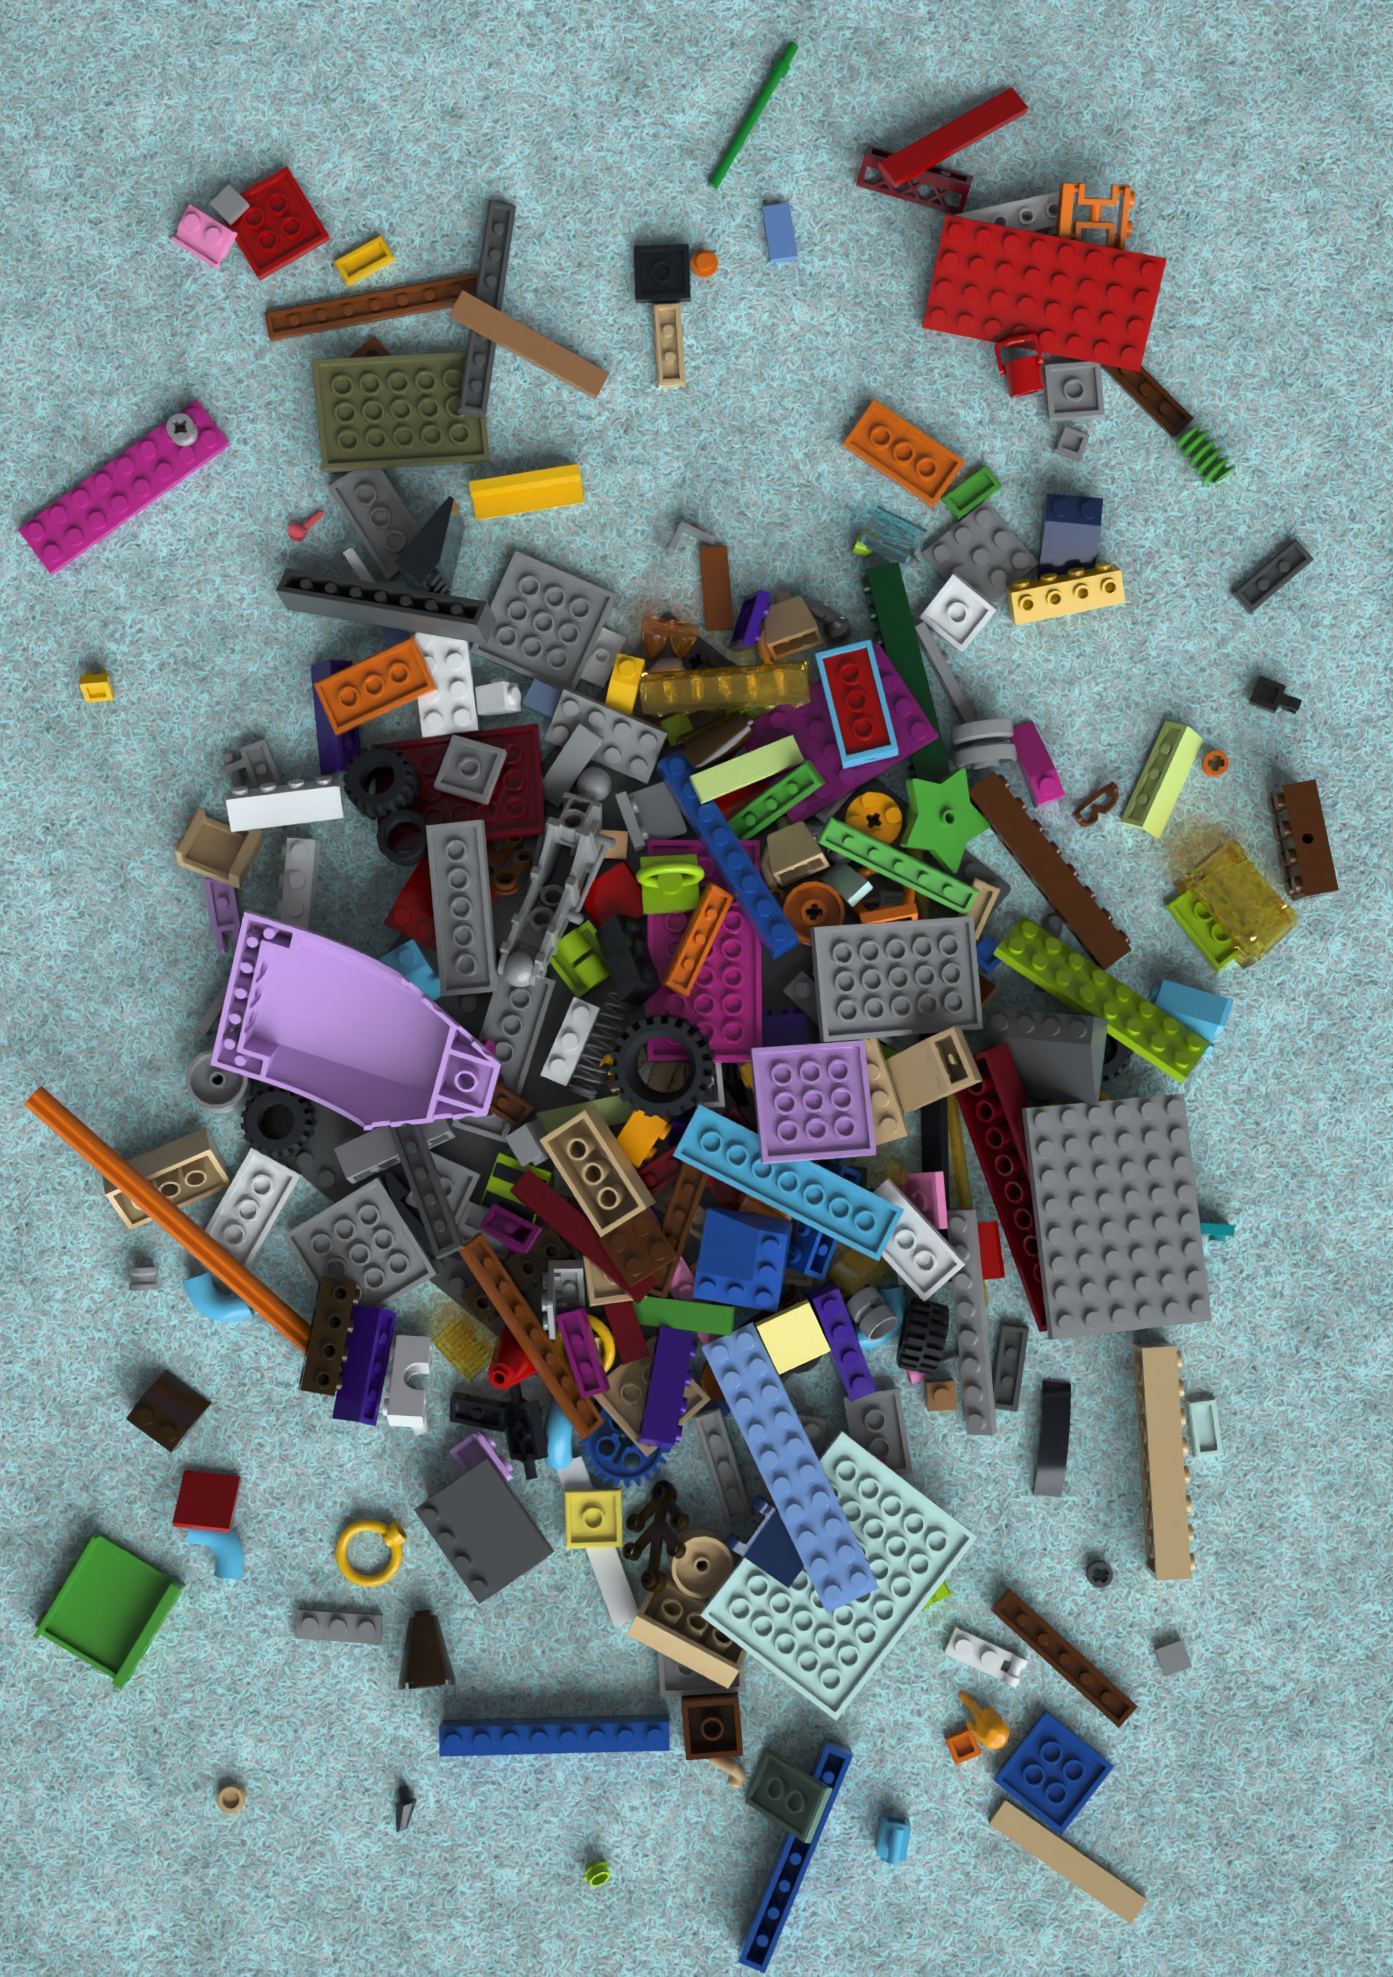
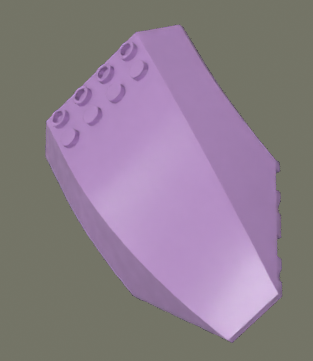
M248 910L244 911L210 1065L304 1096L351 1119L364 1127V1130H372L373 1127L387 1125L397 1127L404 1123L412 1125L430 1123L437 1119L453 1118L455 1120L462 1119L465 1116H487L502 1062L409 979L380 960L338 940Z

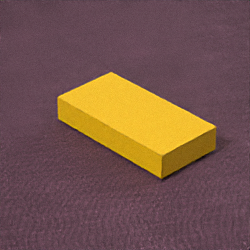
M379 235L333 262L347 287L396 260L382 235Z

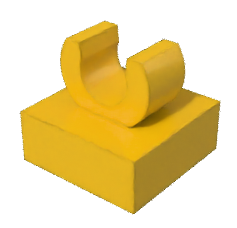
M102 669V674L93 675L91 670H88L86 675L80 676L79 685L86 703L114 700V690L106 669Z

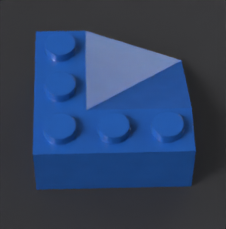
M708 1206L695 1275L693 1297L777 1313L783 1297L793 1221Z

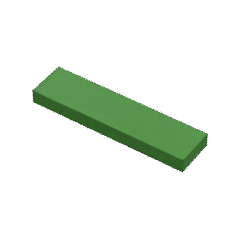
M807 760L729 818L727 823L738 840H749L825 784V781L812 762Z
M648 1295L639 1304L631 1300L639 1324L731 1336L733 1332L735 1306L672 1298L665 1299Z

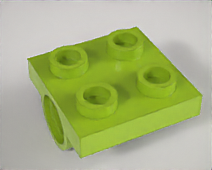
M589 920L560 939L556 955H553L550 960L552 966L578 999L610 976L595 936L597 930Z

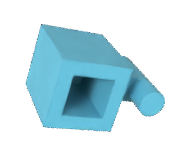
M881 1815L875 1848L876 1854L881 1857V1860L893 1865H898L899 1860L906 1861L911 1832L909 1819Z

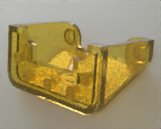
M1223 840L1172 882L1180 894L1185 890L1193 893L1194 895L1190 897L1193 902L1198 899L1233 941L1230 945L1233 950L1238 948L1239 955L1234 959L1242 969L1261 960L1298 925L1296 911L1282 901L1244 855L1242 846L1235 840Z

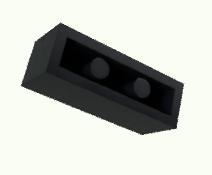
M615 914L595 933L619 1001L641 1006L662 985L636 918Z

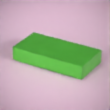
M985 464L943 496L941 500L957 521H959L1001 489L1002 485Z

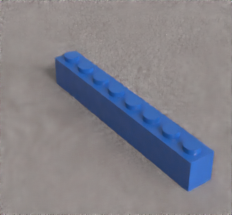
M682 749L657 762L658 775L666 785L728 889L734 895L736 902L772 960L795 948L799 937L713 799L703 804L700 803L689 779L690 776L697 774V772L684 756Z
M669 1714L442 1720L439 1726L440 1757L670 1751Z
M824 1737L810 1774L831 1787L832 1792L811 1843H804L786 1831L738 1949L739 1963L762 1973L766 1972L853 1757L850 1747Z

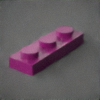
M585 1307L556 1315V1321L581 1398L610 1390L611 1388Z

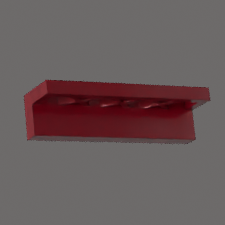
M868 145L856 186L949 214L963 213L974 176L934 165L908 180L909 186L907 188L898 190L890 184L878 168L880 161L895 153ZM867 166L878 169L883 178L877 182L865 180ZM924 183L931 185L936 194L929 198L922 197L917 187ZM950 191L962 194L959 207L947 204L943 195Z

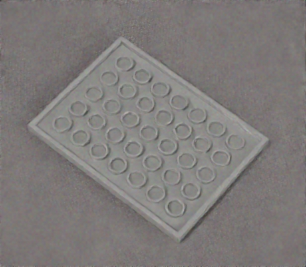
M1184 1093L1099 1101L1098 1105L1086 1104L1085 1102L1022 1109L1048 1339L1054 1340L1212 1321Z

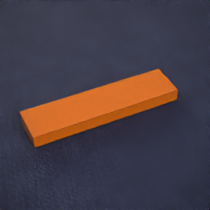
M707 883L661 982L662 985L683 997L689 996L734 895L714 883Z

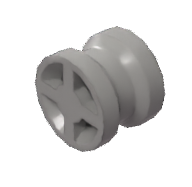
M182 413L174 414L167 421V433L177 445L190 446L198 438L197 426L188 415Z
M129 1267V1274L132 1276L129 1290H157L158 1283L155 1281V1275L158 1272V1267Z

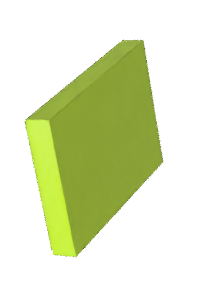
M1210 872L1164 906L1215 972H1218L1261 939V936Z

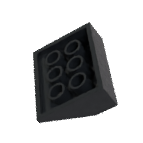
M451 496L445 500L395 561L410 589L446 595L451 594L449 589L452 586L465 525L456 502Z

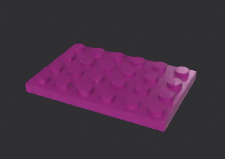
M879 643L873 645V650L898 746L897 756L843 769L821 679L754 720L756 725L752 728L755 733L743 745L747 753L793 735L804 758L803 763L810 760L825 781V784L786 812L793 824L799 821H807L938 738V734ZM801 764L764 779L771 788Z

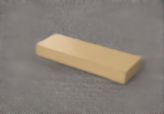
M680 303L653 304L658 388L686 386Z

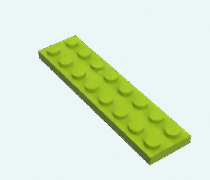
M1022 916L993 953L1000 960L1080 1015L1108 1020V1034L1181 1084H1183L1211 1044L1024 916Z

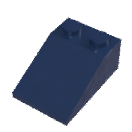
M1047 493L1043 501L1037 580L1044 574L1056 573L1058 576L1068 574V570L1073 568H1084V570L1095 568L1101 530L1103 498Z

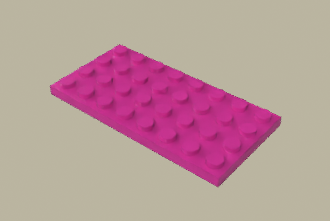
M648 840V857L697 854V865L701 866L705 873L703 879L698 882L699 900L707 883H714L732 894L699 840ZM739 840L760 874V840ZM735 898L731 902L689 996L683 997L662 985L648 999V1017L657 1014H674V1017H684L688 1019V1023L696 1024L700 1027V1033L703 1036L707 1035L710 1041L708 1043L710 1050H714L715 1057L713 1058V1063H751L750 1049L762 1047L761 941ZM694 912L648 914L649 954L654 967L657 969L660 982L664 978ZM665 1037L653 1038L648 1041V1063H690L688 1053L677 1041Z

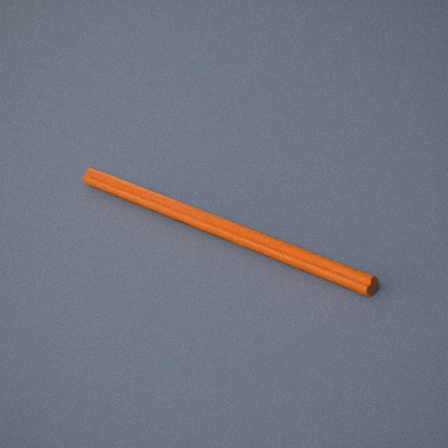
M41 1086L24 1103L25 1107L305 1354L310 1330L309 1323L46 1089ZM341 1362L339 1374L341 1373V1368H342V1363H343V1362Z

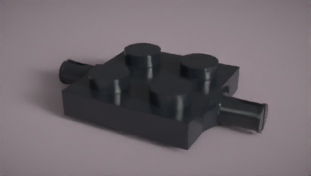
M519 1382L509 1388L512 1400L508 1402L507 1427L505 1431L511 1460L522 1462L524 1464L526 1480L538 1478L535 1461L548 1457V1440L544 1434L542 1425L543 1413L538 1400L528 1401L523 1398Z

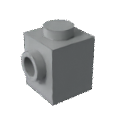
M539 1118L524 1124L505 1137L522 1167L530 1163L537 1166L549 1159L547 1151L540 1142V1139L548 1135Z

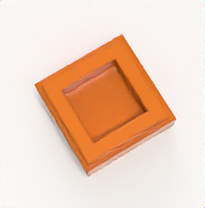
M967 1727L944 1736L955 1765L982 1754L975 1737Z

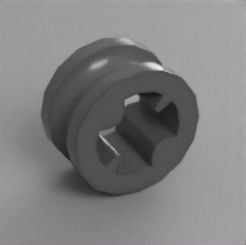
M1096 1560L1087 1566L1086 1577L1093 1586L1104 1588L1112 1582L1113 1571L1104 1561ZM1097 1567L1100 1570L1105 1568L1107 1573H1104L1106 1578L1102 1581L1099 1578L1095 1580L1092 1578V1575H1095L1093 1570Z

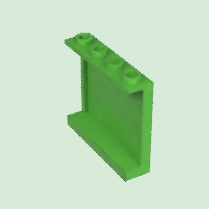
M98 1533L92 1538L88 1536L79 1549V1552L82 1553L77 1563L73 1561L64 1576L68 1579L63 1587L58 1586L49 1601L53 1604L48 1612L43 1611L37 1619L35 1626L38 1629L33 1637L44 1636L112 1677L114 1680L111 1684L122 1689L129 1682L180 1596L185 1584Z

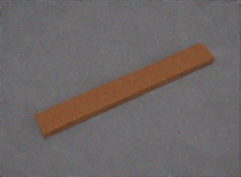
M478 273L265 312L270 341L282 340L453 308L462 290L472 296L475 295Z
M482 1233L475 1234L464 1243L465 1248L459 1250V1253L581 1439L589 1437L604 1422L603 1418L589 1397L581 1398L573 1372L552 1340H550L543 1326Z

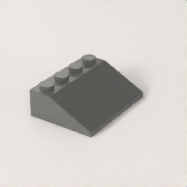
M990 1007L987 1032L988 1049L1005 1043L1008 1044L1026 1098L1071 1103L1086 1102V1104L1098 1105L1108 1020L1094 1016Z
M490 1457L429 1496L414 1509L478 1604L502 1590L554 1552Z

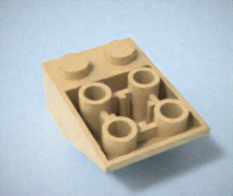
M952 1027L933 1035L885 1060L904 1114L983 1081L962 1029L958 1027Z

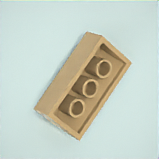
M206 1127L126 1161L179 1209L229 1188L232 1183L218 1147ZM102 1175L105 1195L129 1230L153 1220Z
M668 1579L662 1592L653 1593L648 1591L627 1635L728 1689L738 1674L747 1651L700 1616L701 1610L708 1601L703 1598L699 1599L688 1596Z

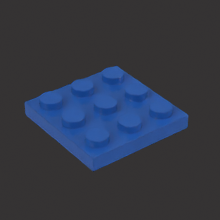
M1044 1710L993 1776V1780L1062 1835L1114 1768V1765Z

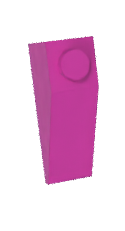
M1033 721L1014 727V735L1009 740L1010 743L1016 746L1017 762L1034 808L1061 800L1065 796L1063 787Z

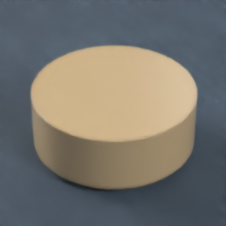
M237 1783L224 1785L217 1795L218 1807L227 1814L239 1812L246 1803V1791Z

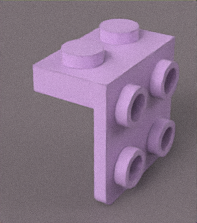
M475 1431L448 1451L463 1473L490 1457L505 1481L513 1478L509 1473L513 1470L512 1466L504 1456L498 1457L493 1450L496 1444L487 1432L481 1434L480 1431Z

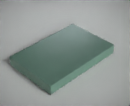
M766 1749L745 1803L804 1843H811L832 1788L774 1750Z

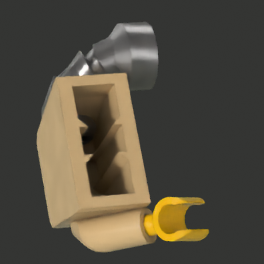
M785 591L776 594L774 597L776 604L770 606L768 615L761 621L759 627L762 629V634L757 648L759 657L764 662L760 667V672L764 677L768 678L766 668L772 665L775 676H778L779 667L776 663L772 662L771 656L774 660L824 643L814 618L823 623V633L831 643H841L849 638L852 631L849 620L844 615L836 614V612L829 608V604L821 600L811 598L803 600L802 596L791 598L790 593Z
M784 816L776 821L778 831L769 834L767 837L768 846L764 848L760 868L766 886L770 887L771 894L773 895L776 891L779 892L783 902H785L787 894L783 889L778 888L777 884L783 887L830 866L817 844V838L824 827L822 823L809 822L805 825L803 821H799L793 824L788 816ZM828 847L826 849L830 859L836 864L841 865L852 860Z

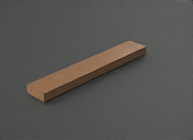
M463 290L449 314L450 318L595 400L609 375L603 369Z

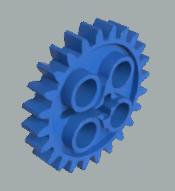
M601 1406L602 1411L599 1414L604 1422L587 1437V1440L580 1442V1445L588 1447V1450L581 1454L582 1457L590 1456L591 1458L586 1466L592 1467L595 1465L597 1467L594 1472L595 1477L604 1473V1483L610 1478H614V1487L619 1485L620 1480H624L626 1488H629L630 1480H634L637 1486H641L640 1477L642 1476L651 1481L649 1472L652 1470L659 1474L660 1470L656 1465L658 1462L666 1464L667 1461L661 1455L662 1453H670L671 1450L658 1447L646 1457L633 1442L632 1447H625L618 1463L614 1465L612 1461L621 1446L618 1437L625 1436L626 1433L623 1430H616L612 1426V1417ZM604 1439H609L614 1443V1452L609 1456L602 1455L598 1450L599 1443ZM630 1452L636 1453L640 1461L639 1465L634 1469L625 1467L623 1461L625 1455Z

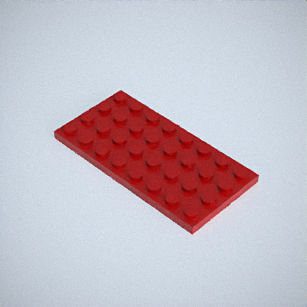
M946 214L922 328L994 343L1007 341L1006 337L1023 333V336L1036 334L1039 339L1041 352L1140 372L1167 258ZM1034 340L1016 346L1036 351Z

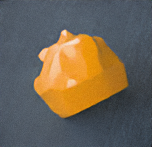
M961 1692L959 1697L968 1707L970 1716L974 1723L969 1720L966 1721V1726L975 1739L989 1749L1003 1747L1008 1741L1010 1731L1001 1715L991 1706H988V1709H981L977 1701H974L965 1692Z

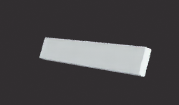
M582 1455L573 1457L571 1464L566 1468L556 1469L564 1490L594 1489ZM585 1548L614 1627L633 1620L639 1608L617 1548Z

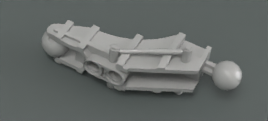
M590 767L581 772L576 783L580 795L564 792L563 811L559 819L550 816L546 817L544 834H539L524 895L519 894L516 898V904L522 907L519 913H515L511 920L512 929L507 942L503 941L500 947L501 958L498 963L497 972L503 975L507 982L515 987L537 986L539 979H544L547 973V966L552 956L556 955L558 943L568 923L572 922L580 925L583 922V914L579 912L608 848L613 849L615 847V838L600 834L602 830V803L598 801L604 800L610 794L612 782L607 771L599 767ZM562 844L577 849L570 875L565 882V890L559 885H548ZM596 844L601 846L599 853ZM587 873H590L589 876H588V878H587L586 885H585V887H584V889H583V891H582V894H581V896H580V891H581V889H582V886H583V883H584L586 874H587ZM520 945L538 950L539 953L534 958L529 953L518 951Z

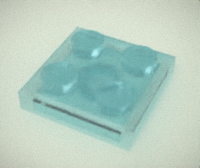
M877 506L861 532L858 542L871 550H876L890 557L895 562L908 566L927 529Z

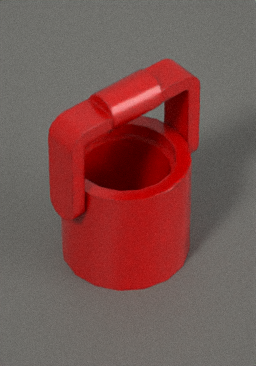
M1023 333L1013 335L1006 337L1007 341L999 342L995 345L994 351L1000 376L1005 375L1010 398L1032 394L1045 389L1040 368L1044 361L1036 334L1023 336ZM1034 340L1037 355L1020 358L1002 365L999 349L1020 346L1027 341Z

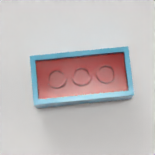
M871 639L815 653L843 769L897 756L898 746Z

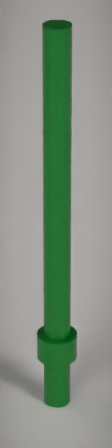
M790 41L780 59L777 58L771 67V75L709 180V186L718 189L780 79L785 78L790 69L789 64L799 48L796 43Z

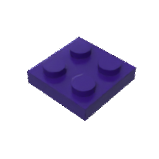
M758 590L744 597L728 649L741 652L753 647L754 644H758L762 634V629L759 628L762 618H766L771 603L768 602L770 593Z

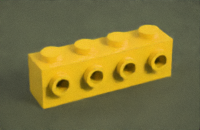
M1101 562L1096 564L1095 568L1084 570V568H1073L1068 570V574L1058 576L1056 573L1044 574L1040 576L1039 580L1034 581L1020 579L1014 581L1013 585L1006 586L1010 619L1015 625L1125 603L1121 570L1111 562Z

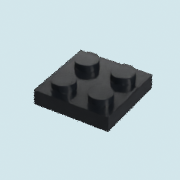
M689 244L634 246L636 304L691 302Z

